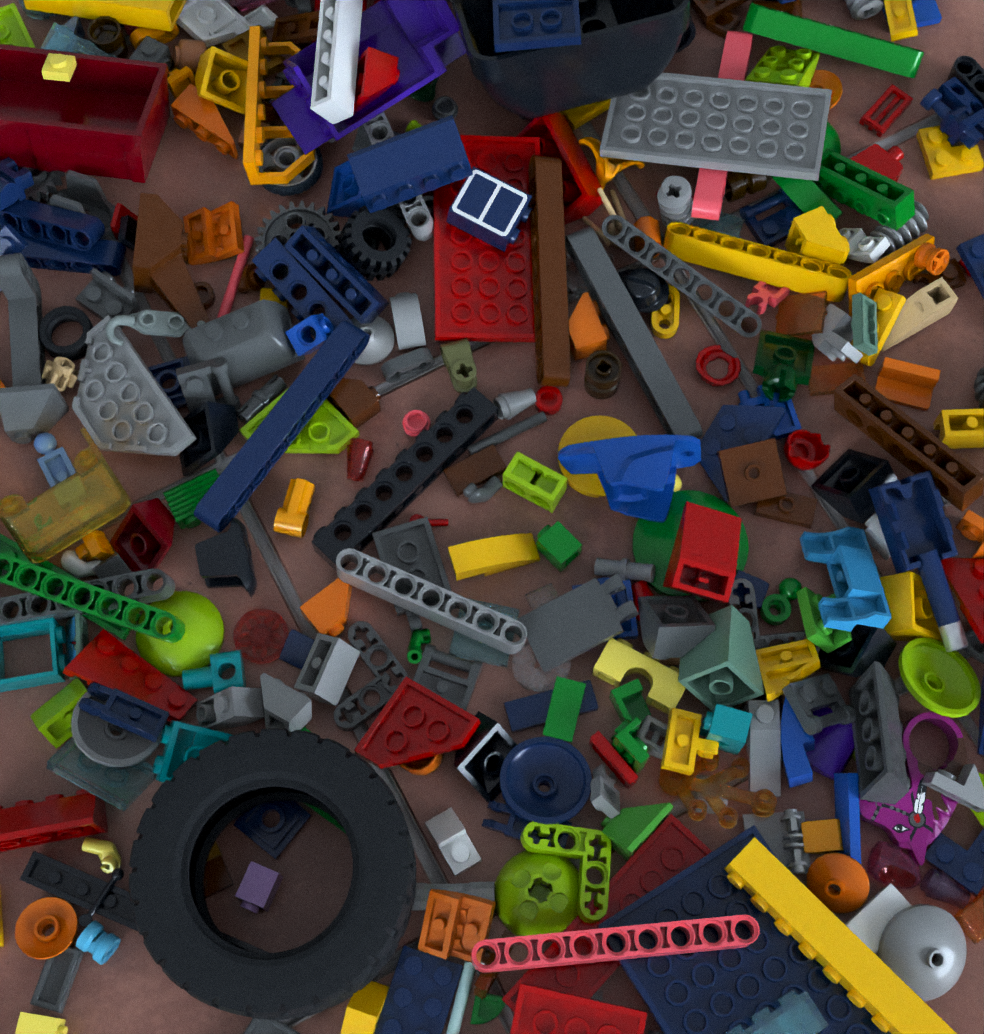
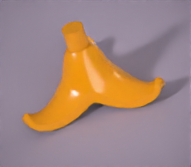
M593 137L581 138L578 141L580 146L586 145L594 153L596 177L603 190L606 183L611 181L623 169L631 165H636L639 169L645 166L642 161L600 157L601 141Z

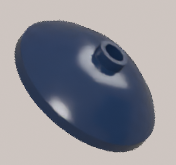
M535 737L519 743L508 753L501 767L499 782L506 804L516 815L528 822L560 824L572 819L584 808L591 792L590 783L592 776L586 759L574 746L553 737ZM545 785L549 788V791L542 792L539 787Z

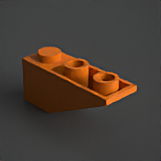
M190 83L170 105L174 114V121L181 128H188L193 131L201 141L212 143L223 155L229 154L237 159L239 156L235 142L215 103L198 96L196 86Z

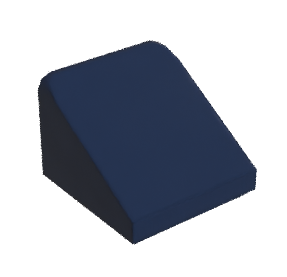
M736 570L735 579L744 578L753 584L757 609H760L769 588V583L743 571ZM738 583L737 589H733V595H738L740 606L751 608V602L745 604L743 597L744 594L749 592V589L743 587L742 583Z
M291 629L279 659L302 670L315 640Z

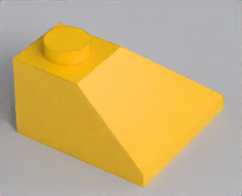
M214 46L209 47L200 55L194 79L198 96L245 115L248 61Z

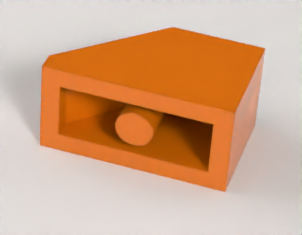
M337 578L299 607L302 615L317 634L321 633L337 637L344 631V626L348 621L352 586Z

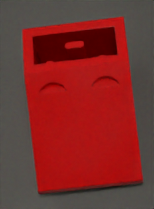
M686 501L663 587L717 603H728L736 576L742 518Z

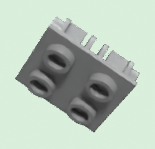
M787 809L785 812L743 814L744 831L755 825L776 858L792 874H807L810 867V857L808 853L804 852L805 846L801 830V823L805 822L804 811Z

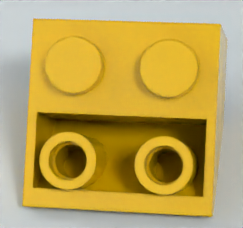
M823 206L793 218L784 245L789 252L844 266L850 251L847 239L840 235L833 216L828 214Z

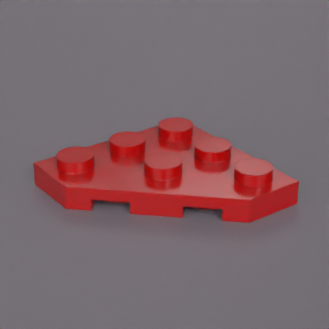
M405 677L354 751L363 759L383 769L465 748L481 722L479 718L412 679Z

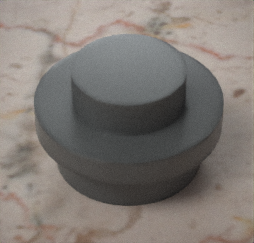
M449 96L437 98L432 105L434 118L440 120L453 115L455 119L458 114L457 103Z

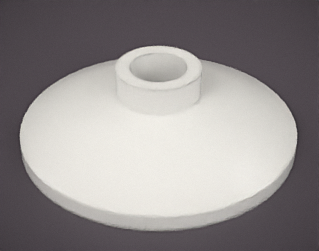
M377 317L372 323L361 324L356 318L351 319L354 322V326L371 334L366 348L354 363L369 366L385 360L392 352L395 343L394 332L389 323L381 317Z

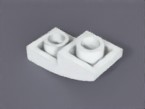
M842 228L839 230L840 235L844 236L849 243L850 251L847 258L851 260L875 263L890 246L886 237L866 236L862 228Z

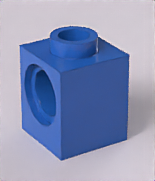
M321 313L309 316L285 333L300 357L309 355L321 348L332 334L334 327L331 321ZM311 327L316 332L315 340L310 335Z

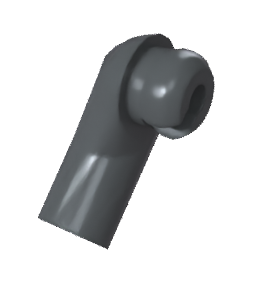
M493 475L479 489L474 483H470L463 490V495L469 498L468 501L470 503L487 502L503 486V483Z

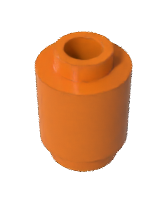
M651 216L640 217L633 225L662 246L660 222ZM641 237L634 238L636 252L641 251L645 246V241Z

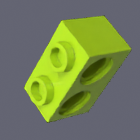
M517 451L503 473V487L553 513L566 491L567 477Z

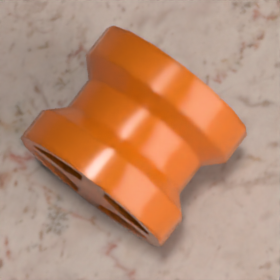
M929 242L923 243L915 253L914 265L921 270L927 269L928 273L932 275H940L949 263V252L943 248H936L934 244Z

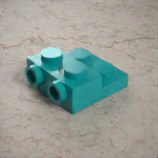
M171 720L170 726L165 725L163 728L160 743L165 744L162 756H156L152 773L157 774V781H170L174 777L172 773L191 756L196 758L200 755V750L219 740L223 742L228 741L229 736H232V734Z

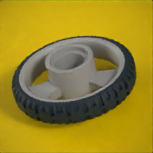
M294 138L269 139L260 148L263 151L264 163L263 166H259V173L269 169L283 172L290 166L287 164L294 163L304 152ZM318 147L315 148L313 167L305 178L302 177L304 174L303 170L288 184H263L262 186L269 192L271 191V193L279 194L280 196H294L295 194L303 193V191L306 192L317 183L322 174L323 158ZM277 149L274 153V156L270 155V153Z

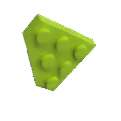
M288 389L239 430L246 440L251 437ZM326 399L285 453L340 454L360 434Z

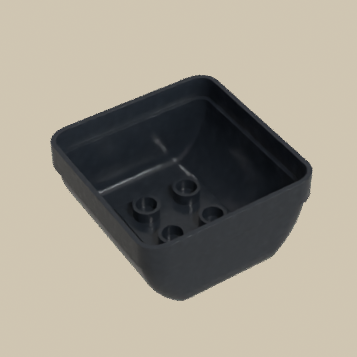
M451 0L470 67L476 79L481 81L484 89L498 105L514 114L532 119L646 89L664 71L675 53L684 50L695 38L696 28L690 15V0H578L581 45L495 52L492 0Z

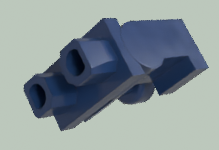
M956 77L944 82L938 90L936 88L931 90L920 102V105L925 110L933 109L942 119L940 130L942 133L950 136L947 140L952 145L961 141L968 149H971L981 139L984 141V106Z
M9 157L0 161V211L14 204L17 200L20 202L26 199L24 190L34 185L31 171L26 168L18 171L17 164Z

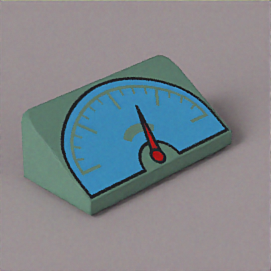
M80 613L74 614L65 626L68 663L89 644L88 621ZM67 676V679H69V680L79 678V677H76V676H74L73 678Z

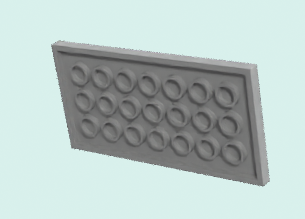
M662 72L646 89L611 99L599 149L600 157L818 181L832 90Z

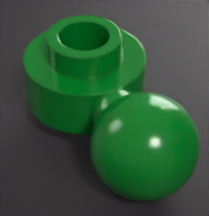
M792 577L783 579L778 587L779 594H771L764 599L760 608L761 618L770 625L777 626L783 624L791 614V604L789 601L797 599L796 592L802 589L801 583ZM770 608L776 609L778 615L771 614Z

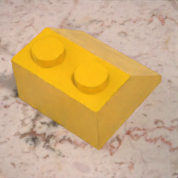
M908 571L879 577L892 618L884 627L886 632L897 641L932 638L943 642L920 575Z

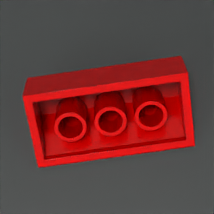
M553 113L534 118L516 136L540 137V156L559 157L561 159L564 225L579 220L583 216L591 215L603 204L597 191L601 185L564 114Z
M92 788L78 790L75 796L64 797L63 794L46 796V801L34 803V800H21L15 802V807L4 809L0 805V853L108 833L105 797L98 791L95 792Z

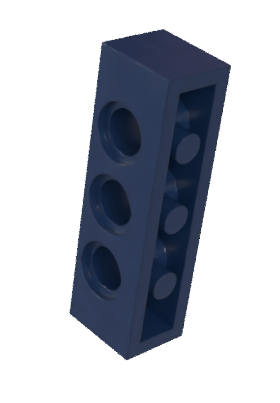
M301 225L284 245L361 324L372 323L389 305V302L314 227Z
M276 237L252 259V262L257 266L254 269L255 273L264 282L268 279L275 286L272 290L282 302L288 300L293 308L290 311L300 322L313 315L318 307H324V316L331 321L334 330L344 320L351 324L354 323ZM282 267H288L287 277L279 280L277 278L278 270ZM300 287H306V296L301 300H296V290ZM311 328L310 333L316 338V332L314 328Z

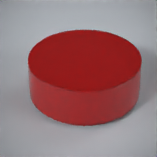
M544 386L536 392L537 402H535V407L539 412L543 411L545 415H554L559 412L563 402V396L559 389L553 386Z

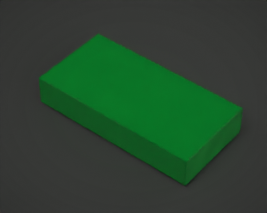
M556 677L542 736L553 737L572 743L586 683Z

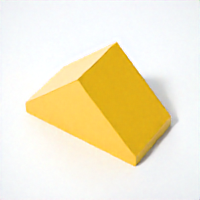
M371 981L363 989L354 993L347 1005L340 1034H374L390 987Z

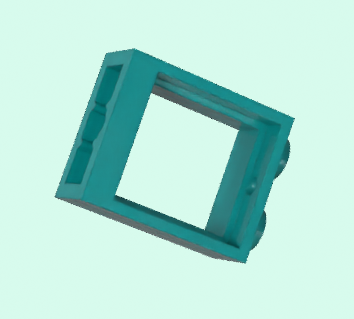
M53 617L0 626V692L65 682L63 671L69 663L67 655L63 654L62 644L66 643L64 626H61ZM50 634L53 671L6 679L3 642Z

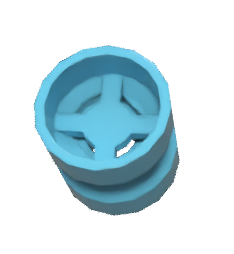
M94 920L80 934L76 941V947L83 952L91 953L92 959L98 964L103 965L114 954L121 939L114 933L108 934L105 932L104 926Z

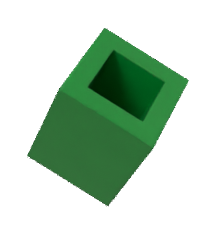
M559 521L552 527L550 525L545 526L537 535V550L560 573L582 552V544Z

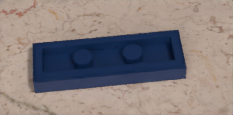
M591 680L582 682L586 683L579 715L596 711L599 708ZM553 690L504 703L512 733L545 725Z

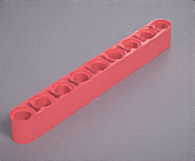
M727 30L718 78L745 81L751 56L753 33ZM699 168L692 205V218L719 221L727 182V171Z
M733 915L486 939L474 945L471 961L476 970L483 973L736 949L747 947L756 941L760 934V927L755 918L750 915ZM737 923H743L749 928L750 936L747 940L741 939L736 935L735 927ZM711 926L718 932L716 943H710L704 938V927ZM679 929L685 933L687 941L684 946L674 944L671 939L672 930ZM647 932L654 937L655 945L652 949H645L640 945V933ZM612 935L618 936L623 942L622 951L612 952L609 950L606 944L607 938ZM580 938L586 939L591 945L590 954L585 956L578 954L575 951L574 942ZM545 942H553L558 946L559 955L556 958L550 959L543 955L541 949ZM514 945H521L527 951V958L524 961L516 962L511 959L509 949ZM482 948L491 949L495 954L494 962L489 965L479 963L476 957L477 952Z

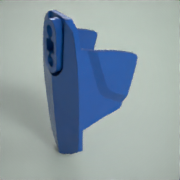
M687 435L619 437L567 445L558 452V459L563 467L572 475L597 473L611 510L627 516L663 523L666 521L670 510L677 469L694 466L701 461L700 439Z

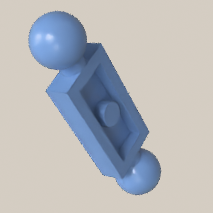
M47 432L38 434L34 439V448L38 453L45 456L37 459L59 505L63 510L70 507L69 517L74 523H87L92 517V508L81 500L89 497L66 450L63 446L56 449L57 440L52 434Z

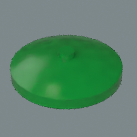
M701 491L673 492L670 510L665 522L659 523L638 519L632 539L633 560L635 563L655 565L656 572L653 583L646 581L648 586L662 596L690 595L663 587L685 502H691L739 517L721 499ZM741 521L736 570L743 571L748 558L749 544L745 527ZM695 596L699 603L710 601Z

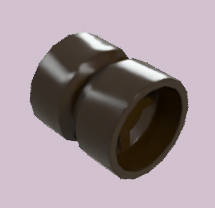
M110 16L98 17L91 21L87 28V35L95 55L126 59L129 50L119 22Z
M727 171L725 190L731 188V191L724 195L727 202L731 203L744 198L746 192L751 195L764 190L767 185L766 175Z
M600 350L588 357L585 366L584 387L590 396L604 400L616 394L619 389L622 371L621 361L616 354Z

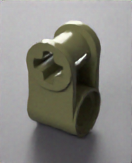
M464 338L441 344L442 359L454 389L462 394L463 392L468 393L473 387L476 388L477 369L468 339Z

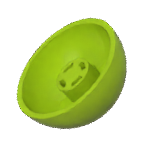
M527 850L513 856L502 867L495 881V909L501 922L516 936L563 932L578 916L576 908L579 879L578 869L567 857L532 853Z

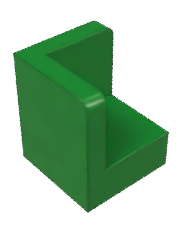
M638 678L610 692L609 698L621 722H624L626 719L632 722L636 717L643 721L647 715L651 716V712L642 696L643 687Z

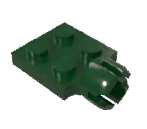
M761 329L752 373L763 377L762 390L768 399L773 401L775 392L779 393L778 402H785L795 395L798 384L808 386L815 349L812 340Z

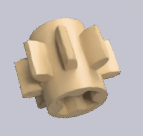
M56 357L53 362L51 360L46 361L41 377L46 379L45 384L54 383L61 392L67 386L69 388L74 387L79 371L74 369L75 364L70 359Z

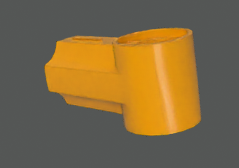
M300 478L290 480L283 506L278 508L275 516L274 532L299 538L304 537L309 521L308 510L315 490L314 484Z

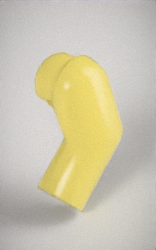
M85 837L82 844V852L98 855L102 864L100 868L104 873L111 874L114 869L120 868L121 857L113 842Z

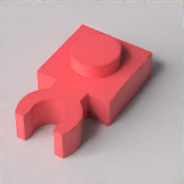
M760 281L753 287L752 293L747 296L745 306L749 308L751 305H758L757 314L761 315L766 311L767 304L775 308L789 295L790 290L786 287L780 288Z

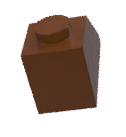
M342 378L327 397L331 404L356 429L381 412L379 400H381L380 395L373 386L367 387L362 380Z

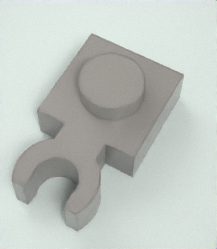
M602 763L593 769L594 778L590 783V801L596 810L602 811L612 819L620 814V792L614 788V784L617 782L616 775L614 773L607 775L606 767Z

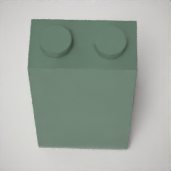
M733 605L708 614L716 625L715 631L680 658L678 681L711 711H713L716 704L732 707L764 695L763 681L749 621Z

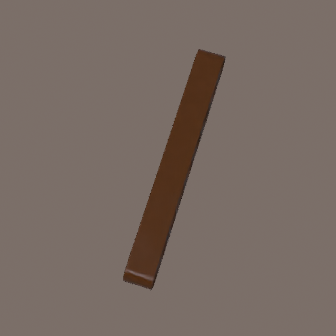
M532 155L529 162L528 176L529 195L532 196L530 207L533 208L530 215L536 379L537 384L540 386L567 387L571 377L562 163L559 157Z

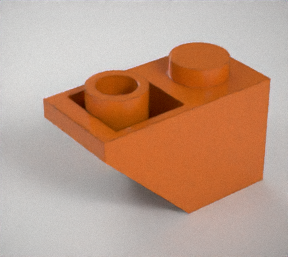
M588 292L582 294L569 319L570 350L575 361L589 357L596 351L606 350L607 340L610 339L606 324H601L598 317L600 316L599 306L596 300H591Z

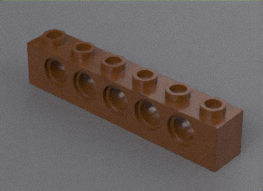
M855 373L834 390L835 411L915 475L930 470L936 489H939L941 496L961 512L983 494V473Z

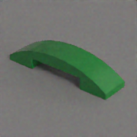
M771 176L804 213L823 206L826 212L833 216L834 220L843 214L842 210L814 181Z

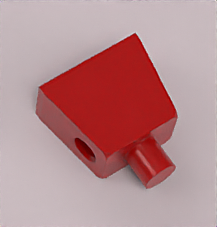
M873 144L850 159L897 182L903 170V165L900 161L904 158V153L898 146H892L888 151H885L878 144Z

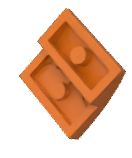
M230 201L211 211L202 207L183 217L184 230L188 233V264L201 265L216 262L244 252L240 212L237 203Z
M431 889L429 891L417 950L443 959L453 956L472 962L471 955L474 945L479 941L489 938L496 902L464 893ZM486 948L480 949L476 954L479 963H481L485 955Z

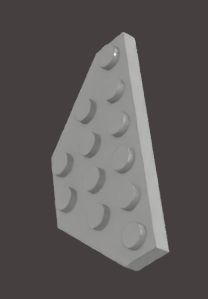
M107 315L87 332L85 343L88 346L85 359H81L77 379L80 384L77 397L74 396L72 409L98 448L103 451L176 457L197 438L119 326L114 329V335L117 339L123 340L124 344L120 346L109 341L105 328L112 317Z

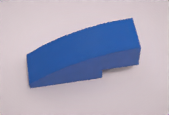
M785 696L781 717V749L789 788L813 781V771L806 752L815 750L813 735H808L802 728Z

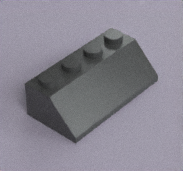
M874 661L848 690L850 706L853 707L856 713V719L852 722L857 773L859 775L860 800L895 805L909 792L910 779L906 774L905 766L906 750L903 748L902 743L903 724L899 719L898 711L899 696L896 694L895 681L880 662Z

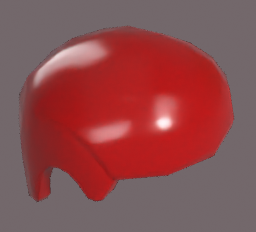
M805 429L793 431L788 435L784 443L786 459L792 466L802 471L814 470L824 463L829 457L831 449L829 444H823L820 433H811Z

